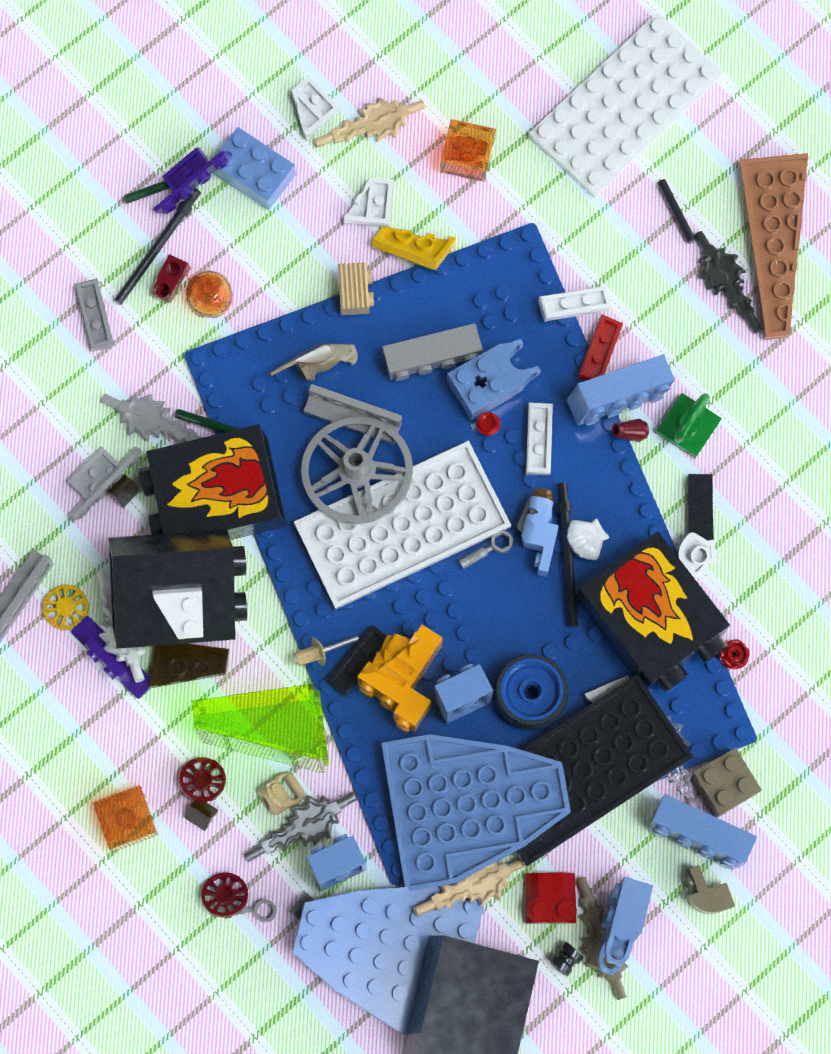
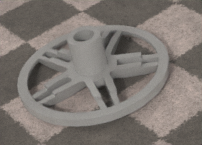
M349 417L327 425L312 438L303 456L301 474L309 499L323 514L343 523L364 524L387 516L403 502L412 483L413 463L407 444L392 427L368 417ZM362 424L370 426L357 448L348 449L338 440H334L328 435L330 432L347 425ZM378 428L380 430L368 454L364 449L375 429ZM383 431L391 436L400 447L404 456L405 467L372 460ZM324 438L344 456L340 459L321 440ZM319 444L339 464V468L322 477L319 482L311 486L309 463L315 447ZM376 470L405 474V477L376 474ZM338 477L342 480L317 494L314 492ZM369 480L404 481L396 497L385 507L373 512ZM346 484H350L359 515L337 512L325 505L318 497ZM365 487L369 514L363 515L357 488Z

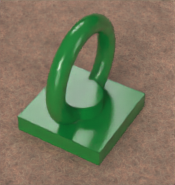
M681 393L655 433L696 459L722 418L706 408L710 400L708 393H702L696 401Z

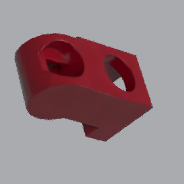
M169 254L157 277L152 295L171 303L183 279L191 270L189 263Z

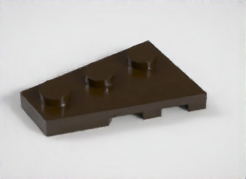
M189 643L155 646L149 688L226 675L230 650Z

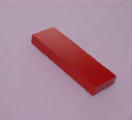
M601 314L577 376L578 378L587 381L605 374L623 326L622 322Z

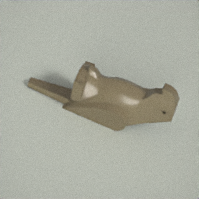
M317 343L290 358L289 361L272 370L269 374L273 376L296 364L301 378L305 382H312L317 373L330 370L340 361L350 362V365H354L358 360V353L353 344Z

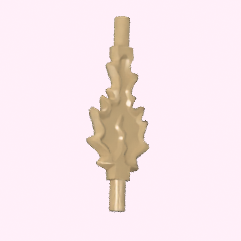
M379 97L376 103H365L366 109H358L362 117H355V121L343 120L341 128L335 127L330 131L331 133L315 138L316 147L331 142L338 143L342 140L349 142L354 136L360 135L362 137L365 133L367 138L376 135L377 142H380L388 134L397 137L399 127L406 126L405 118L409 117V114L426 108L424 101L420 100L409 105H399L396 100L389 103Z
M521 858L508 864L504 862L499 865L498 862H495L456 884L440 886L442 892L434 893L430 900L413 907L414 913L418 917L433 909L436 911L445 906L451 909L456 901L462 900L464 902L466 898H469V903L478 899L480 906H484L491 897L500 900L502 887L508 888L507 878L511 876V873L526 865Z

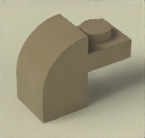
M699 865L687 870L688 875L685 876L687 885L690 890L694 889L695 893L686 898L696 911L712 915L735 907L727 882L708 889Z

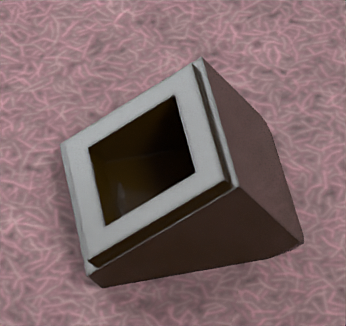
M125 474L108 491L122 508L140 492L134 481Z

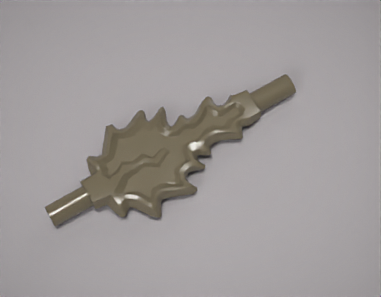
M586 877L579 878L576 881L583 898L581 899V907L585 910V914L580 915V919L587 924L588 929L586 932L591 936L589 938H580L586 945V947L580 948L587 956V961L584 964L586 967L598 970V978L607 977L608 982L612 983L617 1000L626 998L621 978H623L622 972L629 966L624 963L614 975L600 971L598 955L604 928H601L603 906L597 905V900L591 894ZM604 957L603 963L607 968L613 969L616 967L614 964L607 963L606 957Z

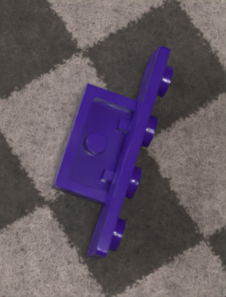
M196 147L162 176L172 190V193L153 208L155 213L168 214L177 207L176 203L181 199H187L194 193L193 189L199 184H205L211 179L213 172L221 170L228 165V160L233 156L231 152L221 151L209 161L201 148Z
M86 616L71 630V634L88 650L86 654L93 662L97 663L99 661L105 667L103 671L112 680L116 678L137 699L143 697L150 690V676L141 668L145 679L136 683L130 666L128 667L125 661H116V654L109 653L103 648L106 646V642L99 634L105 633L104 630L89 616Z

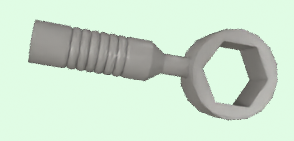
M506 531L494 534L491 538V546L480 548L459 560L460 566L464 569L486 557L488 552L492 550L500 554L507 553L513 544L512 536ZM501 535L509 539V546L503 549L495 545V538Z
M264 899L257 902L254 908L245 906L239 915L254 913L260 922L266 923L275 918L277 910L272 901ZM261 904H271L273 913L270 918H260L257 910ZM229 905V906H228L229 911H233L232 906ZM220 907L218 912H225V908Z

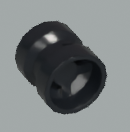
M565 941L560 947V952L554 954L549 959V962L564 976L568 977L572 972V967L575 964H579L584 957L571 944Z

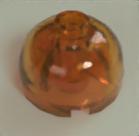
M213 270L201 271L195 274L188 282L186 288L187 304L197 316L201 318H218L225 314L232 305V286L221 273Z

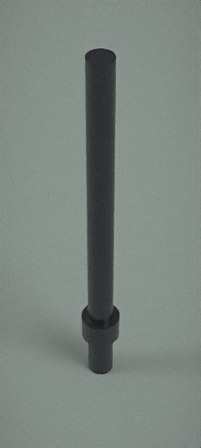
M194 188V193L185 201H181L177 206L175 215L115 297L114 302L121 306L183 218L188 217L191 213L193 204L201 195L200 190Z
M567 483L557 484L559 498L557 513L560 514L568 626L572 628L578 627L573 552L567 540V530L570 524L569 513L572 512L571 502L568 501Z

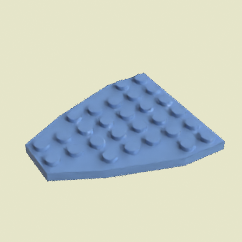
M432 734L382 743L405 887H408V891L456 884L525 847L571 813L562 762L510 746Z
M440 886L408 891V887L359 890L305 902L291 953L334 991L398 1033L406 1035L429 936L445 935L475 943L484 906H480L478 899L469 903V898H466L464 902L462 900L456 901L451 909L445 906L442 909L436 911L433 909L417 917L413 907L430 900L434 893H441L442 889Z

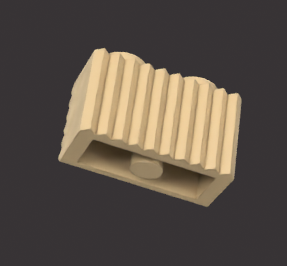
M366 262L338 264L341 315L370 314L369 307L374 306L373 292H368V284H372V269L367 270Z

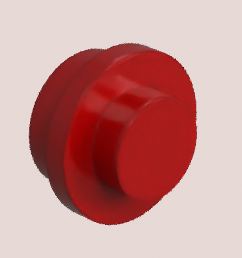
M492 412L482 413L476 422L477 430L485 436L496 434L500 429L499 417Z

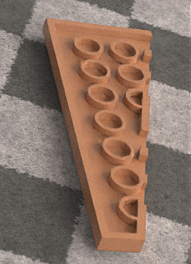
M808 153L741 159L739 161L765 340L788 338L790 335L807 163L809 159Z

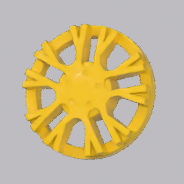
M69 584L56 586L44 598V616L48 623L56 629L72 630L81 620L88 616V599L75 586ZM68 589L76 591L72 597L67 596ZM60 590L64 591L65 597L61 598ZM54 594L58 596V601L56 602L50 600ZM81 595L82 598L74 603L73 600ZM78 604H85V610H77L76 606ZM56 605V608H47V606ZM57 612V616L51 620L48 614ZM75 612L81 616L80 620L73 616ZM61 616L63 619L61 624L58 625L57 622ZM71 617L74 624L66 626V618Z

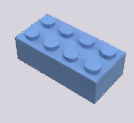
M664 354L578 383L567 398V403L577 425L586 423L589 426L598 422L601 417L607 416L612 418L619 415L621 410L628 408L629 411L641 407L644 402L650 401V403H655L663 399L664 393L670 390L669 387L675 381V378Z
M664 794L659 800L648 825L649 828L653 829L652 833L661 838L669 836L675 839L674 843L685 849H688L689 846L698 850V855L710 860L712 857L721 860L720 865L734 870V868L739 869L746 864L757 839L756 835L667 794Z

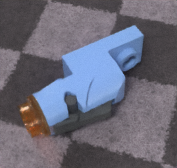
M535 488L534 493H531L530 499L526 503L517 529L522 533L523 547L542 552L537 553L534 567L539 568L537 575L547 577L559 525L550 524L552 523V505L554 503L553 492L547 489Z

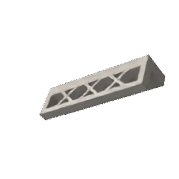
M313 384L310 386L309 398L304 408V414L329 423L349 417H368L389 425L399 433L402 425V415ZM354 424L343 426V428L364 435L368 432L370 426ZM375 429L372 438H376L380 429ZM383 431L380 441L394 445L395 440Z
M32 550L1 595L0 643L53 567L52 559L46 554L41 555L37 551Z

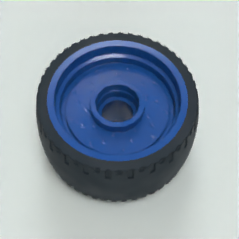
M526 654L512 659L501 669L495 681L494 700L499 713L508 723L524 730H537L549 726L562 714L568 700V684L563 671L554 661L542 655ZM527 688L535 689L537 697L534 699L527 698L524 695V690Z

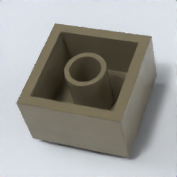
M737 748L698 769L690 776L713 815L717 818L762 791Z

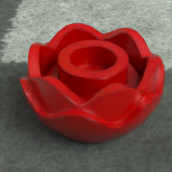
M741 640L725 641L728 646L719 653L721 663L732 670L744 667L750 656L749 649Z

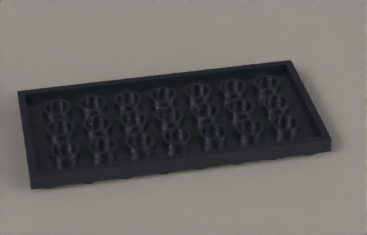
M638 674L522 749L523 751L563 763L571 813L531 843L517 850L518 855L526 867H528L694 757Z

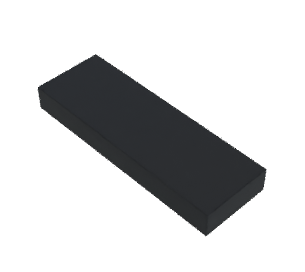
M688 474V533H696L707 541L714 540L713 474Z
M372 624L327 679L326 683L346 698L358 683L357 677L368 662L372 663L376 653L381 650L387 635Z

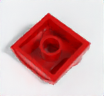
M548 872L525 874L526 924H576L575 873Z

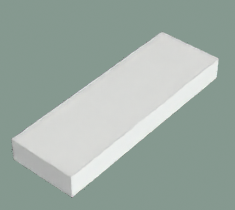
M606 286L541 296L538 299L544 321L604 312L612 308Z
M529 403L526 474L550 475L553 404Z

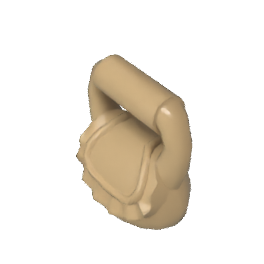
M291 772L277 774L270 782L263 784L258 790L262 802L273 815H279L287 808L298 805L305 795L304 789ZM283 778H285L297 798L291 799L290 795L287 794L283 785L280 784Z

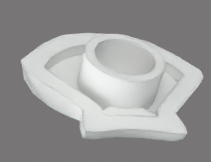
M596 518L592 522L570 521L567 530L569 546L580 558L596 561L599 558L603 541L609 539L598 519Z
M692 532L686 534L678 547V558L693 577H699L710 563L718 562L715 549L716 540L707 541Z

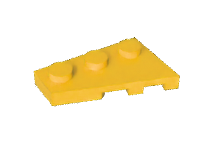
M384 226L372 240V247L435 271L456 244V237L448 236L447 240L435 238V234L426 233V236L413 235L411 230Z

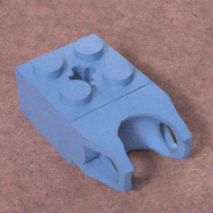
M521 339L510 343L498 344L447 373V383L471 421L523 391L528 383L540 374L541 370L538 366L522 370L515 368L511 364L510 359L523 347ZM482 383L484 384V388H481L480 385L476 387V384Z
M624 876L621 882L616 883L614 889L610 890L607 904L610 907L608 912L604 914L601 928H604L598 955V965L601 972L614 975L630 957L633 944L642 933L654 885ZM604 957H606L607 963L614 964L616 967L613 969L607 968L603 963Z

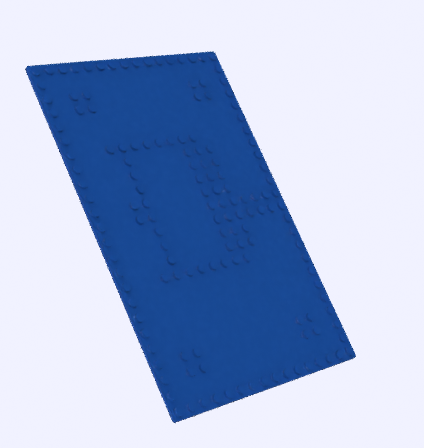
M529 223L449 253L436 271L422 265H417L368 284V292H373L374 306L369 307L370 314L341 315L339 294L191 349L185 353V359L209 419L239 429L260 424L268 436L287 527L255 534V537L299 649L303 650L312 647L313 637L319 640L323 647L358 636L360 640L372 624L385 635L399 634L409 639L412 638L421 625H424L443 638L441 649L414 688L415 691L431 700V708L415 733L410 730L406 733L396 727V722L394 721L395 709L389 711L380 704L381 700L374 695L372 698L364 695L359 691L358 683L346 698L326 683L327 679L358 641L325 652L326 662L323 667L320 666L317 660L305 664L390 882L393 885L403 883L404 878L384 762L383 742L432 734L505 745L522 750L591 705L592 702L585 698V693L625 676H629V679L635 676L577 599L578 627L571 628L568 626L560 514L557 513V503L559 502L557 484L567 483L568 501L571 502L572 512L569 513L570 521L592 522L597 518L602 529L609 536L608 540L603 541L599 558L596 561L580 558L573 552L576 595L582 585L657 531L678 556V552L630 441L615 438L612 434L613 425L621 422L619 415L612 418L604 416L599 418L600 420L595 424L587 426L584 423L578 426L570 410L567 398L578 383L585 381L577 376L589 346L576 316L550 321L543 320L538 303L539 297L565 293V290L535 223ZM475 323L483 349L482 353L498 344L510 343L521 339L523 347L510 359L511 364L515 368L522 370L538 366L541 371L537 377L528 383L523 391L488 411L499 417L500 429L492 436H485L477 430L476 422L478 418L473 421L470 420L447 383V373L465 364V361L456 363L454 367L449 369H442L440 367L432 369L431 373L425 375L416 373L409 375V378L405 380H390L382 354V346ZM317 343L353 344L358 353V360L354 365H350V362L340 361L330 370L317 373L312 382H305L301 378L296 364L273 376L269 374L272 370L289 361L290 358ZM477 383V384H476V387L480 385L481 388H484V384H482V383ZM311 384L402 415V425L398 434L409 448L413 466L469 441L511 524V528L505 530L510 533L513 539L511 549L504 554L492 550L488 552L486 557L462 569L459 560L480 548L491 546L492 537L335 610L294 525V521L318 511L309 499L303 485L301 474L302 460L312 438L321 429L331 424L304 414ZM529 403L553 404L550 475L526 474ZM343 427L328 434L348 449L357 448L364 436ZM214 430L215 435L221 433ZM372 437L364 449L368 454L375 440ZM324 438L321 440L340 459L344 456ZM379 441L372 460L405 467L404 456L398 444L395 442L394 445ZM319 444L315 447L309 463L311 486L319 482L322 477L339 468V464ZM376 470V474H384V475H396V474H398V473H393V472H387V471ZM338 477L314 492L317 494L342 480ZM370 479L369 483L372 486L383 480ZM346 484L318 498L325 505L329 506L352 495L353 492L351 485ZM365 487L357 488L358 492L365 489ZM531 496L543 497L553 501L552 523L550 524L559 525L547 577L537 575L539 568L534 567L537 553L542 552L523 547L522 533L517 529L526 503ZM501 535L495 538V545L503 549L509 546V539ZM526 654L542 655L554 661L563 671L568 684V700L562 714L549 726L537 730H524L508 723L499 713L494 700L495 681L501 669L512 659ZM696 654L682 665L689 675L669 691L664 692L658 683L649 689L694 756L660 780L720 757L734 748L740 749L755 743L757 740V735L729 670L721 663L719 654L705 664ZM469 664H473L474 667L480 664L493 689L491 703L446 724L433 699L434 686L438 684L437 680L449 674L451 677L460 674L459 670ZM527 688L524 690V695L529 699H534L537 697V692L533 688Z

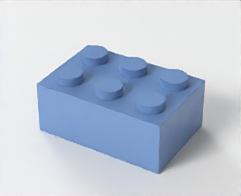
M238 126L218 151V153L229 151L233 156L228 160L229 163L226 167L213 172L214 175L268 211L296 175L294 163Z
M469 664L459 670L460 674L451 677L449 674L437 680L438 684L434 686L433 699L446 724L491 703L493 689L480 664L475 667L473 664Z
M347 834L335 838L333 845L325 848L324 845H320L310 850L311 855L307 856V860L321 891L367 870L366 861L353 835L350 837Z

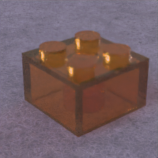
M451 119L440 162V172L486 182L497 129Z
M140 785L93 802L108 848L112 853L159 835L144 790Z

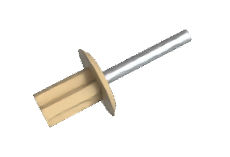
M355 636L323 647L320 641L313 637L312 647L293 653L294 662L299 667L317 660L320 666L323 667L326 662L325 652L357 642L359 637Z

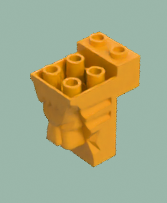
M424 625L420 626L411 639L399 634L387 635L381 650L376 653L373 662H368L357 677L358 686L360 687L359 691L369 698H372L374 695L381 700L380 704L389 711L395 709V726L406 733L409 730L415 733L431 708V700L415 691L414 688L442 647L443 638Z

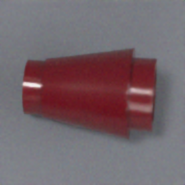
M637 418L615 423L612 427V434L615 438L641 442L648 437L649 426L646 421Z

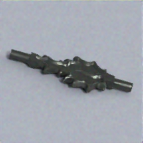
M703 231L697 232L694 236L703 249L701 252L704 255L699 260L703 267L698 277L706 280L707 290H710L712 287L714 288L715 296L723 290L724 297L727 296L729 298V308L733 309L736 307L738 309V314L743 320L746 319L754 334L760 332L763 328L756 319L755 311L750 305L752 300L742 293L744 288L739 285L745 282L740 278V274L746 273V270L736 263L738 255L725 253V248L716 249L713 244H710Z

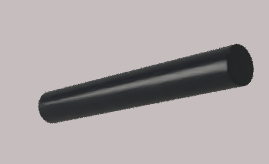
M666 179L658 181L657 184L687 244L693 243L696 238Z

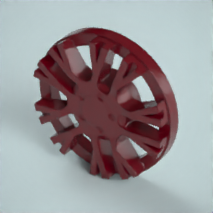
M199 757L190 760L184 765L180 772L179 783L181 790L189 800L192 799L199 803L212 802L223 792L226 785V774L222 766L215 760ZM202 763V769L196 770L194 764ZM208 763L211 764L209 771L206 770ZM187 769L191 770V771L194 773V775H192L191 773H189V772L186 771V770H187ZM218 769L220 775L212 776L211 773ZM183 777L190 778L192 781L184 783ZM194 785V788L189 791L187 790V788ZM215 787L219 790L213 793L210 788ZM197 790L200 791L201 796L199 797L193 795L194 792ZM205 790H207L209 796H206V797H205V795H204V791H205Z
M224 872L213 875L205 882L201 891L203 906L213 917L230 919L232 916H237L248 902L246 883L242 878L233 873ZM221 878L223 885L216 886L214 881ZM227 878H231L230 885L226 884ZM239 882L242 887L234 890L232 887ZM210 887V888L214 889L215 892H213V891H211V890H209V889H207V888ZM244 893V896H235V894ZM205 896H213L215 898L206 902ZM234 901H240L242 903L239 907H237L234 904ZM217 902V905L212 909L211 906ZM229 905L232 906L233 911H229V909H228V906H229ZM224 907L225 912H218V909Z

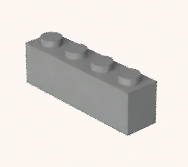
M475 323L382 346V354L389 379H395L396 381L405 380L412 374L419 373V375L431 373L432 369L440 367L442 369H449L454 367L456 363L464 361L467 363L481 355L483 351Z

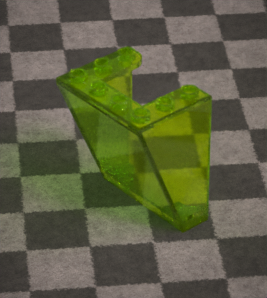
M313 684L191 700L195 730L202 743L318 773H326L325 766H329L322 706L319 690H314Z

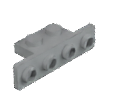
M100 446L67 480L83 496L67 515L74 520L84 517L90 510L88 506L94 500L97 502L106 494L105 489L111 483L113 485L116 484L123 476L122 472L128 466L132 467L139 461V455L142 453V450L134 446L117 462Z

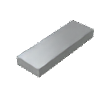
M98 278L74 284L91 352L114 347Z

